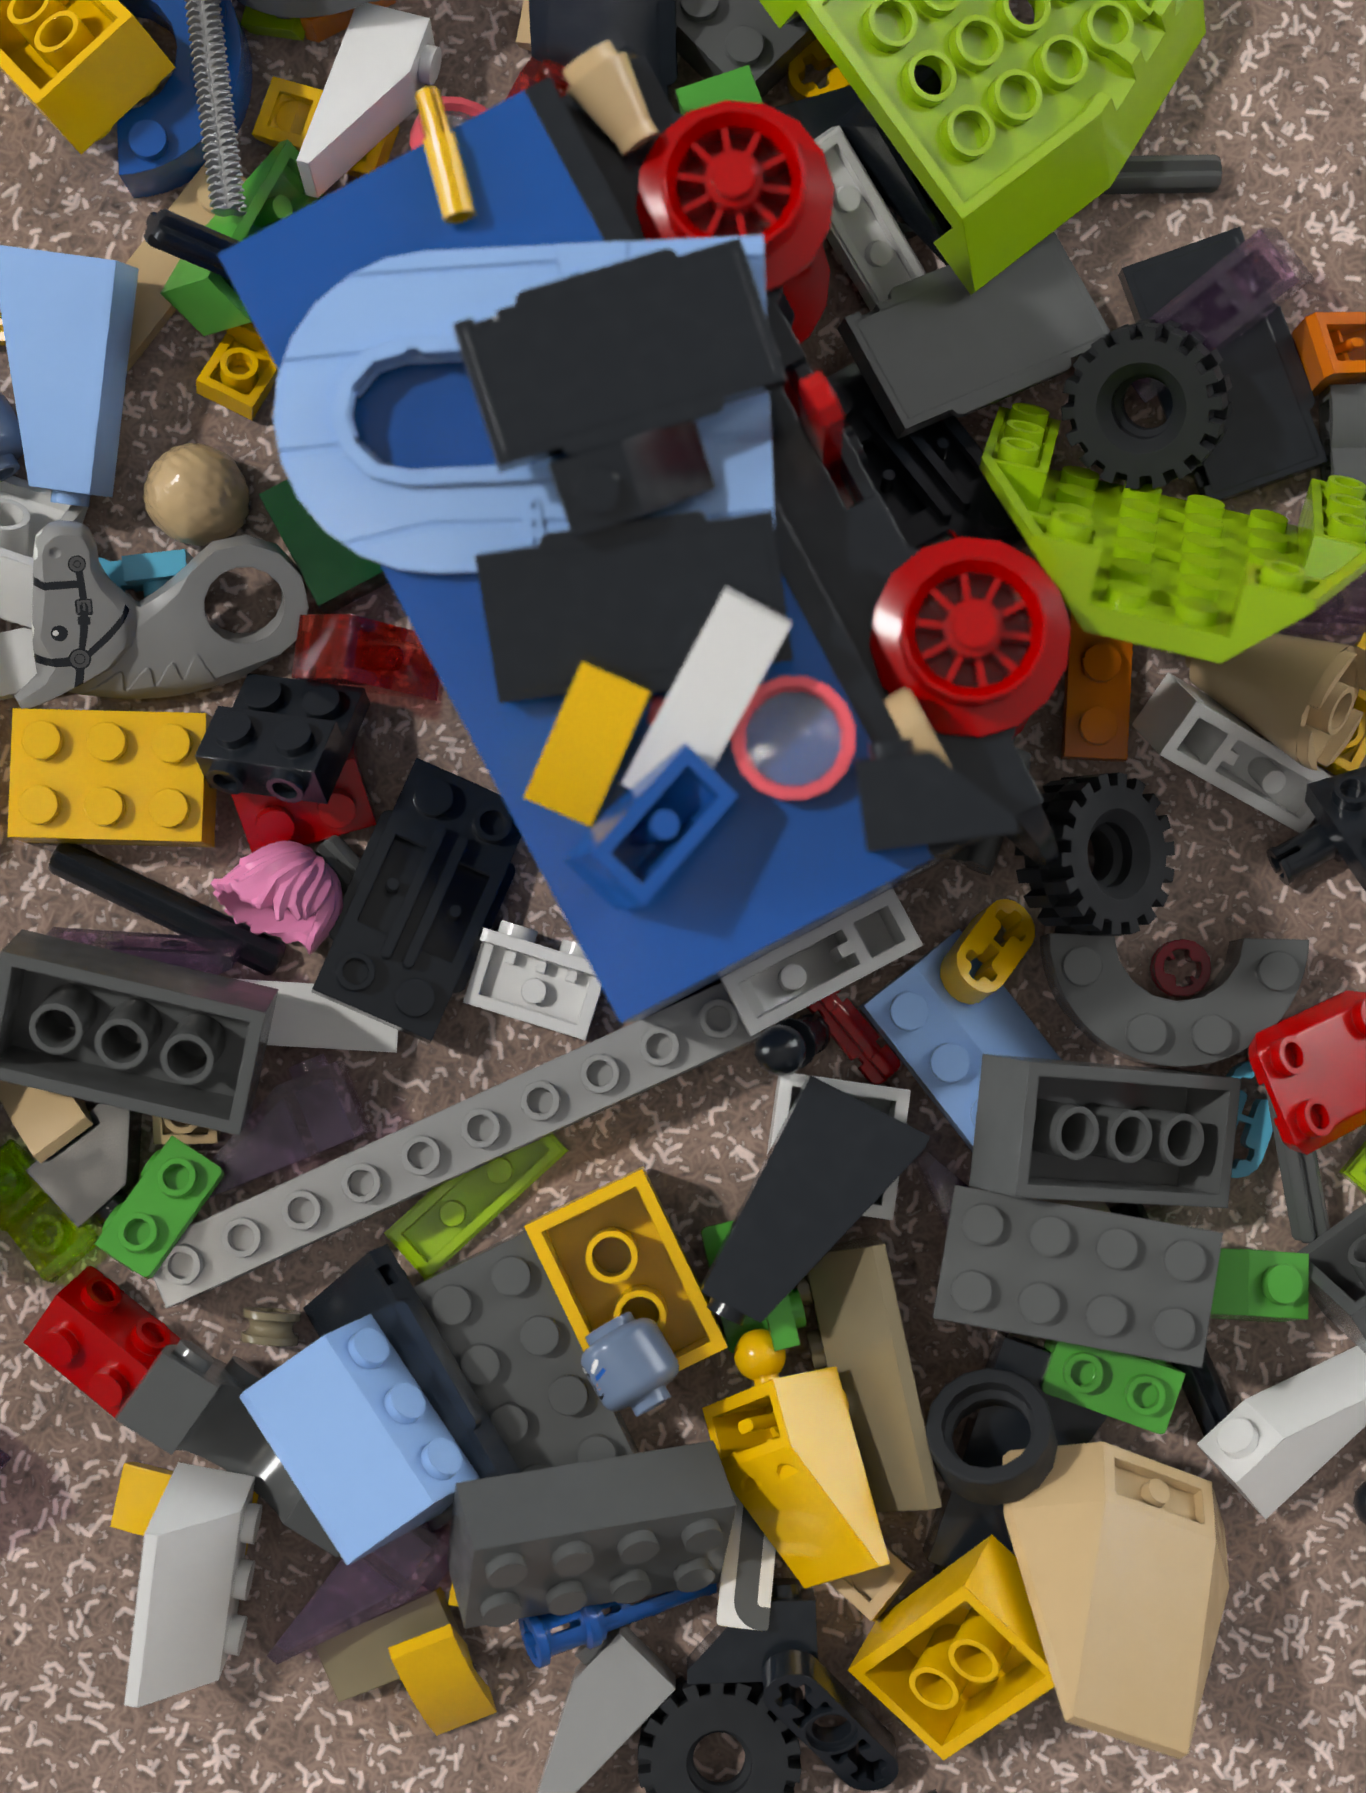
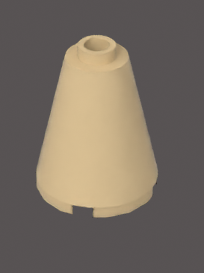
M1273 634L1222 664L1186 656L1185 659L1186 667L1190 669L1189 677L1192 684L1297 763L1311 770H1317V763L1327 767L1337 759L1349 743L1364 712L1353 708L1359 689L1366 691V650L1358 646Z

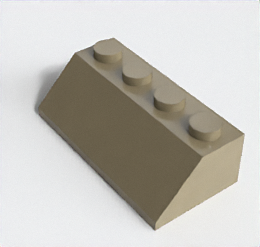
M877 1235L836 1243L796 1285L803 1306L813 1304L818 1329L806 1332L814 1370L837 1367L842 1389L848 1398L849 1415L876 1512L921 1511L942 1508L886 1245Z

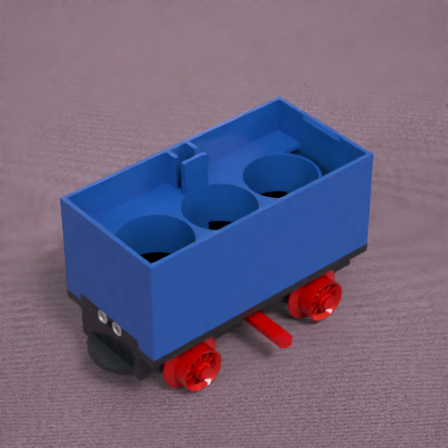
M627 45L618 49L617 52L627 53L650 118L659 131L652 140L636 151L623 156L617 145L568 94L560 97L549 76L450 129L456 137L476 213L471 219L456 224L444 222L425 147L422 144L218 254L279 371L291 337L313 305L347 276L387 257L428 250L764 235L767 321L786 376L784 387L770 391L775 534L787 618L792 621L789 633L793 661L771 662L760 684L780 676H807L829 685L846 702L856 726L855 753L846 775L828 793L806 802H781L759 793L741 775L731 750V741H728L713 770L739 795L645 906L615 910L563 860L606 810L630 790L620 783L651 727L648 724V716L653 696L666 698L670 690L650 692L591 827L524 799L525 792L564 704V695L559 694L499 703L478 573L440 575L407 572L380 564L620 1023L642 1020L719 981L721 977L887 890L894 889L937 866L940 862L990 837L867 852L864 848L853 760L869 758L868 744L903 739L883 698L904 687L907 690L911 689L953 769L1017 818L1018 833L1004 835L1036 863L1046 866L1058 860V848L1054 834L1041 805L1044 800L1012 740L1023 731L1030 716L1050 699L1067 667L1071 625L1060 589L1035 559L998 540L959 537L951 529H947V533L942 532L914 548L907 546L880 494L876 492L863 468L869 465L867 456L849 423L844 424L843 412L830 385L820 371L814 374L811 371L800 345L811 337L827 307L830 268L822 243L831 227L834 199L833 181L824 152L799 121L764 103L724 100L688 111L685 115L674 112L644 54L638 56L634 49ZM463 362L411 364L380 373L362 396L356 397L353 420L359 436L357 441H362L385 464L408 469L496 465ZM783 693L766 700L753 713L746 730V749L753 765L765 778L783 786H803L820 779L834 765L840 751L841 730L834 713L821 700L805 693Z

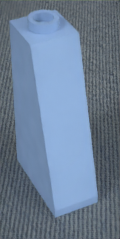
M0 245V311L28 485L52 489L50 502L89 507L90 495L113 498L139 268L117 260Z

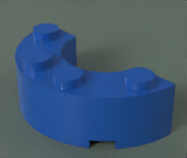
M118 0L134 17L150 19L171 31L177 43L174 65L176 68L162 91L141 107L130 109L117 121L119 176L133 198L154 196L179 188L190 182L207 161L203 158L207 152L202 150L205 144L201 142L204 136L200 134L203 128L199 126L202 120L198 118L201 113L197 110L200 105L196 102L199 97L195 94L198 89L194 86L197 81L193 78L196 73L192 70L195 65L192 64L194 57H191L193 49H190L192 41H189L191 34L188 33L190 26L187 25L189 18L186 17L188 10L185 9L187 2L184 0ZM221 0L219 7L222 8L220 15L223 16V19H221V23L224 24L222 31L225 32L223 39H226L224 47H227L225 54L228 55L226 62L229 63L227 70L230 71V74H228V78L231 79L229 86L232 87L230 94H233L231 102H234L232 109L235 110L233 117L236 118V121L233 122L237 126V129L233 130L238 134L250 103L253 75L252 60L246 35L231 0Z

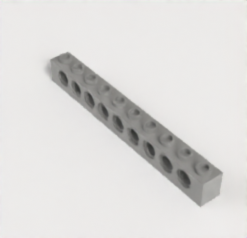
M719 983L642 1020L636 1021L190 1225L153 1276V1279L166 1308L187 1302L469 1171L486 1165L493 1160L534 1143L541 1138L556 1133L758 1040L761 1032L749 1036L723 984Z

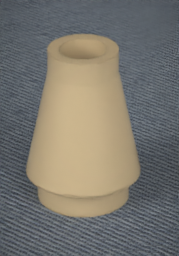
M610 40L592 47L564 69L563 74L570 84L566 93L609 136L623 156L641 148L659 133L650 118L627 53H618Z

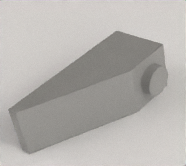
M627 1626L615 1629L609 1633L607 1632L606 1640L602 1641L599 1647L589 1649L582 1645L576 1651L575 1656L581 1662L575 1668L536 1793H576L676 1689V1674Z

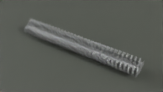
M184 0L187 2L185 9L188 10L186 17L189 18L187 25L190 26L188 33L191 34L189 41H192L190 44V49H193L191 57H194L192 64L195 65L192 70L196 73L193 78L197 81L194 86L198 89L195 94L199 97L196 102L200 105L197 110L201 113L198 118L202 120L199 126L203 128L200 134L204 136L201 142L205 144L202 150L207 152L203 158L208 160L204 166L209 168L205 172L209 176L206 182L210 184L207 190L211 192L208 198L212 200L209 206L213 208L211 212L221 217L229 215L242 216L247 212L241 211L240 208H246L247 205L244 204V201H239L246 199L243 193H240L245 192V189L240 185L244 184L240 177L243 176V173L240 172L242 165H239L241 157H238V154H233L240 152V149H237V146H233L238 145L239 142L236 141V138H233L237 137L238 134L233 130L237 129V126L233 122L236 121V118L233 117L235 110L232 109V105H234V102H231L233 94H230L232 87L229 86L231 79L228 78L230 71L227 70V66H229V63L226 62L228 55L225 54L227 47H224L226 39H223L225 32L222 31L224 24L221 23V19H223V16L220 15L222 8L219 7L221 0Z

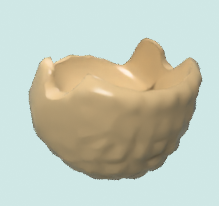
M186 443L174 446L169 451L163 453L147 473L143 488L145 510L153 523L175 541L205 546L212 541L225 539L235 534L243 526L244 520L248 516L249 489L244 475L229 455L211 446L199 443Z

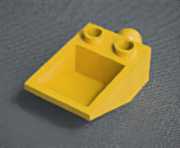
M754 1329L748 1331L738 1340L735 1346L734 1361L740 1373L746 1378L753 1380L754 1387L702 1408L710 1440H714L730 1488L804 1589L890 1564L849 1415L848 1398L842 1389L837 1367L779 1377V1373L786 1361V1350L774 1351L769 1330Z

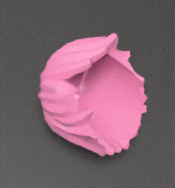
M279 841L263 846L248 856L240 858L239 864L222 879H214L211 882L212 887L215 889L213 892L214 896H216L220 905H224L226 908L224 912L234 916L235 924L244 922L251 927L250 932L256 935L267 933L281 937L282 941L286 944L299 941L307 949L309 955L314 953L328 937L330 930L343 910L342 888L337 874L325 862L323 857L315 854L312 848L293 841Z

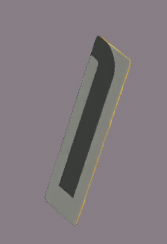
M732 1491L737 1507L721 1571L716 1622L719 1626L767 1631L769 1628L776 1549Z

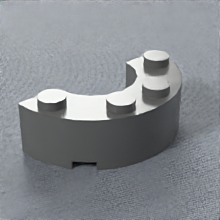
M1058 933L1040 936L1043 970L1051 992L1063 1013L1070 1018L1089 1040L1108 1052L1133 1062L1173 1067L1203 1065L1231 1057L1248 1048L1257 1032L1277 1024L1290 1007L1299 990L1305 973L1309 949V940L1242 938L1229 941L1225 964L1212 984L1190 999L1174 1001L1153 996L1132 981L1119 961L1115 936Z
M181 1339L177 1345L165 1346L117 1413L115 1420L171 1455L175 1450L188 1451L209 1460L228 1472L255 1476L254 1491L278 1514L283 1525L338 1558L339 1552L239 1398L247 1388L264 1376L255 1367L241 1358L233 1356L228 1364L185 1339Z

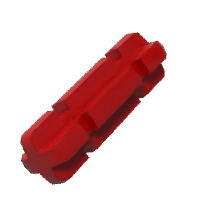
M841 990L807 1006V1009L812 1014L816 1011L821 1014L829 1025L831 1037L852 1061L857 1057L862 1063L858 1070L870 1084H882L901 1066L900 1060L887 1044L882 1048L878 1045L876 1040L880 1036L848 998L842 1001L837 996Z

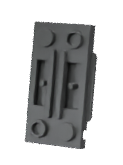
M1055 232L1049 234L972 295L967 291L952 268L947 265L893 287L888 294V300L878 303L867 314L861 315L860 312H856L844 317L837 328L897 439L951 416L957 418L964 417L1066 373L1079 356L1092 347V343L1110 332Z

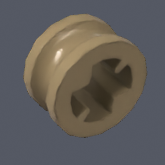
M244 1307L243 1317L248 1319L249 1327L246 1331L241 1332L240 1341L264 1346H297L299 1336L294 1334L293 1325L295 1322L301 1321L302 1312L272 1307Z

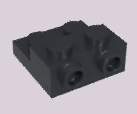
M249 673L233 707H217L198 747L195 758L209 787L227 794H240L243 792L272 796L291 803L308 801L328 804L369 709L370 701L365 688Z

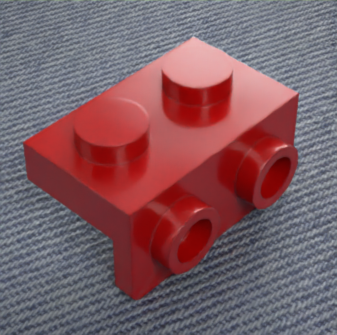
M355 741L328 804L308 801L291 803L272 796L243 792L231 794L252 853L263 846L279 841H293L306 845L328 839L333 835L339 836L376 825V815L357 759Z
M88 1266L54 1297L24 1341V1344L116 1418L117 1413L163 1348L167 1345H177L181 1338L122 1291L113 1281L105 1277L96 1268Z

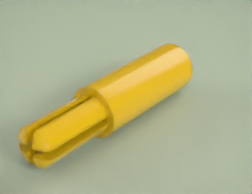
M426 87L420 89L415 94L426 137L423 140L444 222L447 224L461 223L475 216L474 205L454 132L450 131L440 91L436 87Z

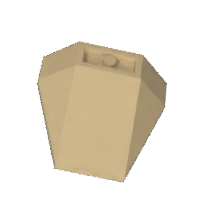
M1106 1442L1057 1446L1054 1466L1041 1486L1019 1501L1003 1504V1515L1065 1722L1181 1759L1188 1755L1229 1590L1225 1527L1212 1481ZM1025 1449L1008 1451L1002 1456L1003 1465L1021 1455Z

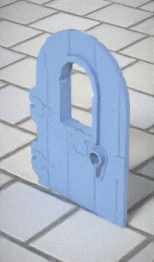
M764 235L428 250L387 257L352 273L313 305L291 337L277 375L273 413L280 461L298 500L325 532L359 556L390 568L407 572L440 575L478 573L475 560L477 553L540 544L541 538L547 533L570 530L549 466L551 461L567 456L565 453L537 461L535 464H527L501 473L498 472L497 465L408 469L385 464L362 441H357L359 436L353 420L356 397L362 396L380 373L411 364L463 362L454 335L453 323L473 318L474 322L494 317L496 310L516 305V297L521 291L665 248L672 249L676 252L677 256L740 238L767 318ZM770 391L725 404L719 413L695 420L715 488L651 513L626 520L631 521L699 511L706 516V519L772 510L775 527Z

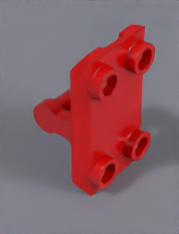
M1343 991L1291 1017L1281 1019L1277 1024L1255 1034L1248 1047L1249 1061L1258 1084L1265 1085L1277 1117L1273 1120L1283 1143L1289 1149L1308 1155L1366 1124V992Z

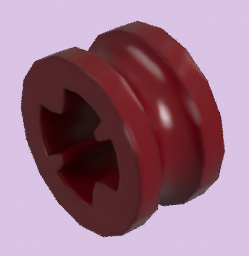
M1186 939L1170 941L1160 946L1153 954L1149 967L1151 979L1156 987L1166 995L1175 997L1193 995L1203 989L1209 981L1212 969L1210 957L1205 949L1195 941ZM1175 950L1184 951L1185 960L1190 963H1196L1195 977L1193 975L1186 976L1185 979L1188 985L1184 987L1176 985L1175 975L1164 972L1165 959L1168 961L1175 960L1176 957L1172 953Z

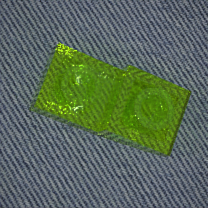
M9 1139L0 1147V1230L8 1232L44 1281L54 1283L96 1247L94 1243L99 1237L90 1225L77 1228L26 1171L35 1161L15 1140Z

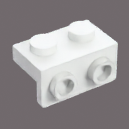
M501 920L498 932L483 928L480 937L482 943L463 1003L586 1041L602 987L580 945L563 939L558 951L535 944L538 931Z

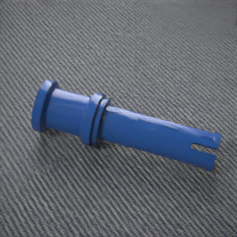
M717 1583L709 1584L707 1587L695 1592H682L680 1590L665 1592L632 1605L630 1603L621 1604L615 1601L582 1607L580 1610L568 1615L549 1613L521 1618L518 1621L522 1640L535 1667L540 1669L548 1666L551 1657L582 1645L589 1649L599 1647L602 1641L606 1640L607 1632L658 1615L661 1612L705 1595L716 1594ZM610 1608V1613L603 1615L602 1610ZM569 1623L567 1629L551 1634L552 1628Z

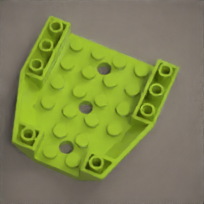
M759 0L779 29L798 15L803 18L952 226V229L933 243L970 295L983 287L1111 187L1206 33L1203 0H1027L1034 12L1033 24H1024L1016 20L1010 11L1009 0ZM916 65H926L937 73L941 82L940 94L932 95L920 89L914 77Z
M1014 403L1011 409L999 406L979 469L1042 569L1060 589L1064 603L1080 625L1082 631L1222 664L1226 660L1311 614L1366 571V485L1359 480L1340 475H1331L1327 481L1311 478L1298 525L1288 524V519L1285 516L1270 510L1253 509L1250 511V515L1224 509L1225 504L1205 495L1193 494L1189 495L1187 500L1162 495V489L1160 487L1153 488L1152 484H1145L1140 489L1125 488L1126 481L1124 486L1099 480L1100 475L1084 467L1064 466L1062 471L1050 469L1061 420L1049 418V411L1032 404Z

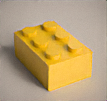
M0 0V70L81 155L93 143L103 139L120 118L142 98L152 94L160 82L176 68L134 15L118 0Z
M13 708L7 837L24 843L215 848L217 789L209 787L195 758V754L212 717L207 713Z
M644 1166L527 1222L524 1226L583 1351L589 1347L585 1340L588 1334L627 1312H631L635 1320L638 1318H650L657 1323L678 1360L679 1371L728 1348L725 1335L714 1312L707 1308L709 1303L707 1297L701 1292V1285Z
M990 1535L879 1617L848 1668V1671L943 1761L1055 1687L1017 1558L993 1535Z

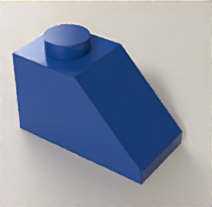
M683 744L613 803L563 861L615 910L645 906L739 795L687 744Z

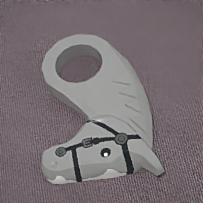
M64 520L48 523L36 534L33 548L31 629L37 674L14 697L20 708L28 709L42 705L66 692L116 699L163 698L185 695L238 680L281 655L299 638L309 609L302 575L297 565L277 544L244 534L212 541L163 586L141 601H137L129 593L126 594L105 573L99 562L97 544L89 527L81 522ZM253 567L264 571L278 582L281 588V604L276 616L265 627L251 633H233L222 629L208 617L205 611L204 599L210 585L222 573L234 568Z

